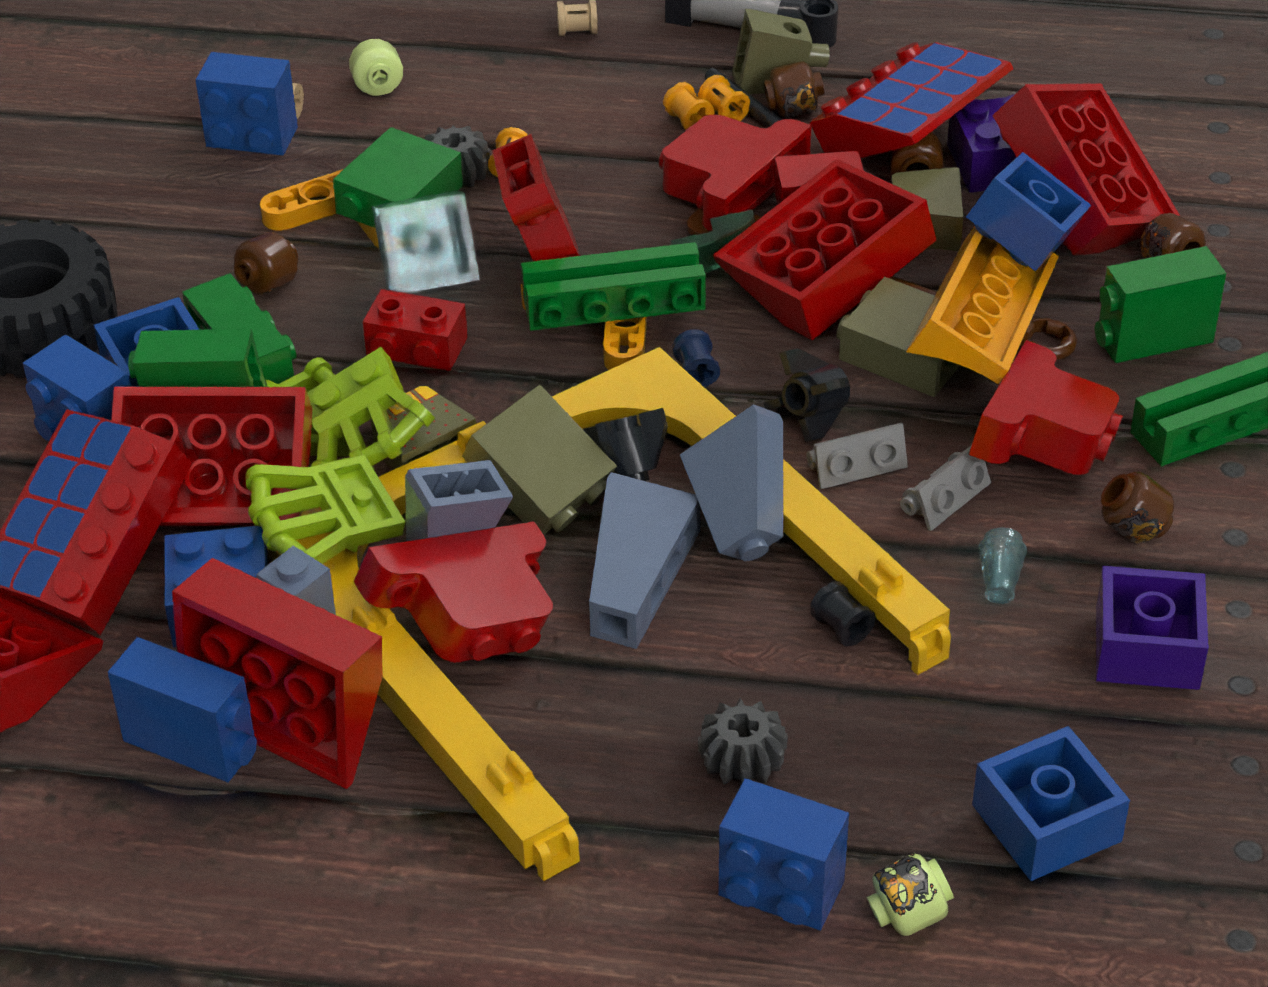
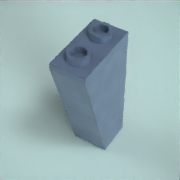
M610 472L606 482L589 599L590 636L627 647L638 648L700 532V504L695 494Z

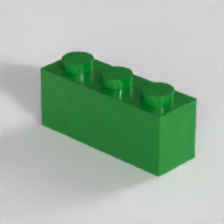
M231 273L182 291L184 305L199 330L251 328L264 379L280 384L294 376L292 360L296 359V350L290 337L287 334L281 335L270 313L267 310H260L250 289L247 286L241 287Z

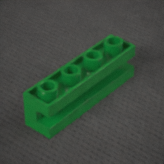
M696 242L521 263L523 300L530 331L706 310V275L703 265L699 264V251Z
M1268 352L1137 397L1135 399L1130 433L1160 466H1164L1268 429Z

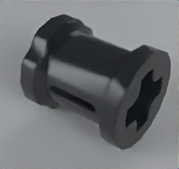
M833 581L827 586L822 587L810 603V614L819 622L825 621L836 631L837 640L844 646H853L861 642L871 632L875 624V613L867 606H859L848 596V588L839 581Z

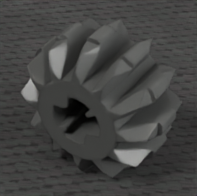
M453 124L449 129L438 127L436 134L425 135V140L461 152L462 185L474 187L475 180L485 179L486 171L489 169L490 149L488 148L487 141L484 140L482 132H472L470 126L456 128Z
M739 698L734 707L719 702L715 714H705L701 735L698 737V752L701 753V758L704 759L707 774L720 773L724 785L733 779H738L743 783L745 778L749 780L755 778L766 783L771 775V771L781 770V765L784 762V752L787 749L788 735L785 732V727L781 726L778 711L765 712L762 701L753 706H746L742 699Z

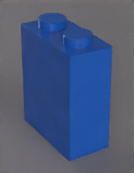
M139 637L133 641L107 672L124 742L228 783L239 768L247 765L253 758L257 747V739L254 736L250 713L251 705L248 702L244 677Z

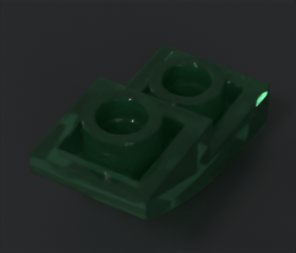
M753 210L710 218L712 232L671 240V245L696 242L699 251V264L703 265L705 273L720 268L715 262L713 254L755 223Z

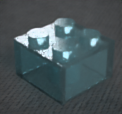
M451 191L372 206L387 290L413 293L480 280L465 193Z

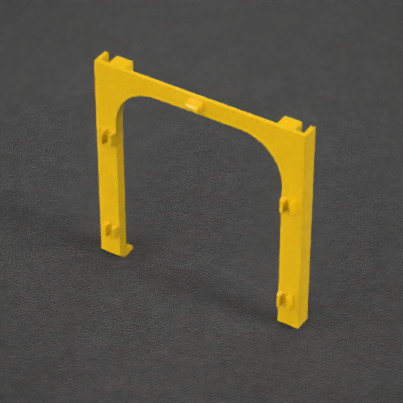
M660 347L552 396L582 429L596 426L595 424L633 415L639 416L641 413L663 408L668 424L666 433L680 438L690 446H693L736 417ZM484 421L459 431L457 441L379 476L380 481L401 515L406 513L405 475L408 470L467 463L462 455L471 435L486 425ZM783 459V532L830 576L844 584L848 588V592L860 604L869 607L875 613L876 619L909 648L908 660L912 662L911 670L915 674L919 675L948 659L951 634L948 629L950 609ZM318 507L305 510L301 516L320 512L322 509ZM334 531L296 541L308 549ZM368 544L358 546V550L355 553L344 549L323 563V565L330 568L336 615L382 636L383 677L378 695L525 869L535 864L539 877L545 881L580 862L579 840L575 830L569 824V816L536 780L530 768L515 751H511L396 620L394 613L389 608L373 606L362 597L354 584V579ZM267 548L269 563L282 555L278 551H272Z

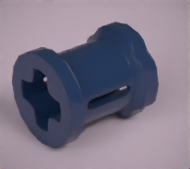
M697 329L687 330L679 334L672 344V352L676 360L681 363V367L704 388L717 381L720 376V366L711 356L712 341L709 335Z

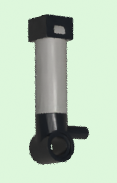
M665 0V23L691 27L694 20L741 28L745 9H754L803 20L808 27L812 43L828 44L830 48L837 40L838 4L835 0Z

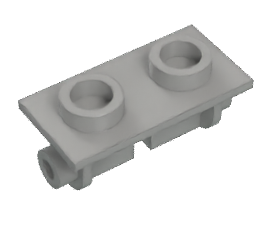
M903 423L814 444L813 450L807 451L806 457L810 469L817 468L819 488L824 489L908 468Z
M971 446L961 453L954 452L948 457V461L933 472L928 480H923L914 488H908L903 493V499L900 501L902 510L908 515L917 514L924 516L929 531L936 528L991 483L985 461L969 455Z

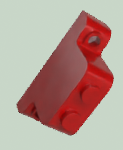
M722 115L704 116L663 148L659 157V168L663 170V190L671 196L697 204V207L702 209V225L707 230L725 235L774 192L775 157L810 154L812 125L794 119H784L775 122L768 128H759Z
M532 134L492 150L504 204L514 225L518 227L532 260L540 261L580 256L575 236L547 174Z
M1026 340L981 415L969 455L990 463L1002 464L1009 461L1012 455L1018 454L1071 474H1087L1095 459L1104 462L1110 445L1117 435L1123 419L1122 415L1115 413L1120 399L1119 395L1106 386L1056 368L1055 362L1057 357L1053 351Z
M534 521L369 547L354 579V584L369 604L379 608L403 607L407 609L435 653L449 662L481 661L494 655L510 652L522 653L532 649L540 641V632L553 609L552 600L536 577L540 570V565L537 561L546 546V539Z

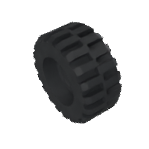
M41 219L40 223H30L29 220L16 221L15 225L6 227L4 224H1L0 376L5 377L7 373H10L16 378H26L23 362L65 334L96 352L98 345L93 325L118 316L109 261L103 247L83 230L79 232L76 227L66 223L59 226L53 220Z

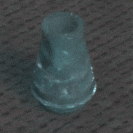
M994 528L985 533L984 539L978 545V551L985 582V597L993 603L1005 604L1015 598V588L1027 554V546L1019 532L1010 528Z

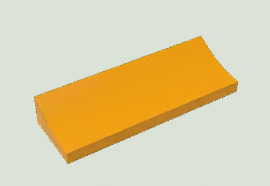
M974 226L960 247L906 352L935 357L959 364L999 384L1010 369L1059 256L1053 253L1035 272L1029 266L1017 263L1011 257L1009 250L996 240L986 238L980 234Z

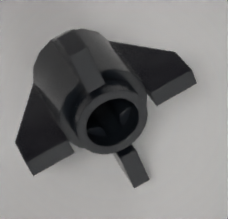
M799 348L779 353L785 375H793L785 382L782 389V397L763 402L765 409L773 410L785 406L790 413L805 417L799 420L805 442L824 437L842 408L848 403L850 397L848 377L837 365L829 364Z
M659 408L641 413L639 416L633 415L595 424L596 426L583 429L617 465L613 473L648 481L650 480L648 471L657 469L668 424L664 409Z

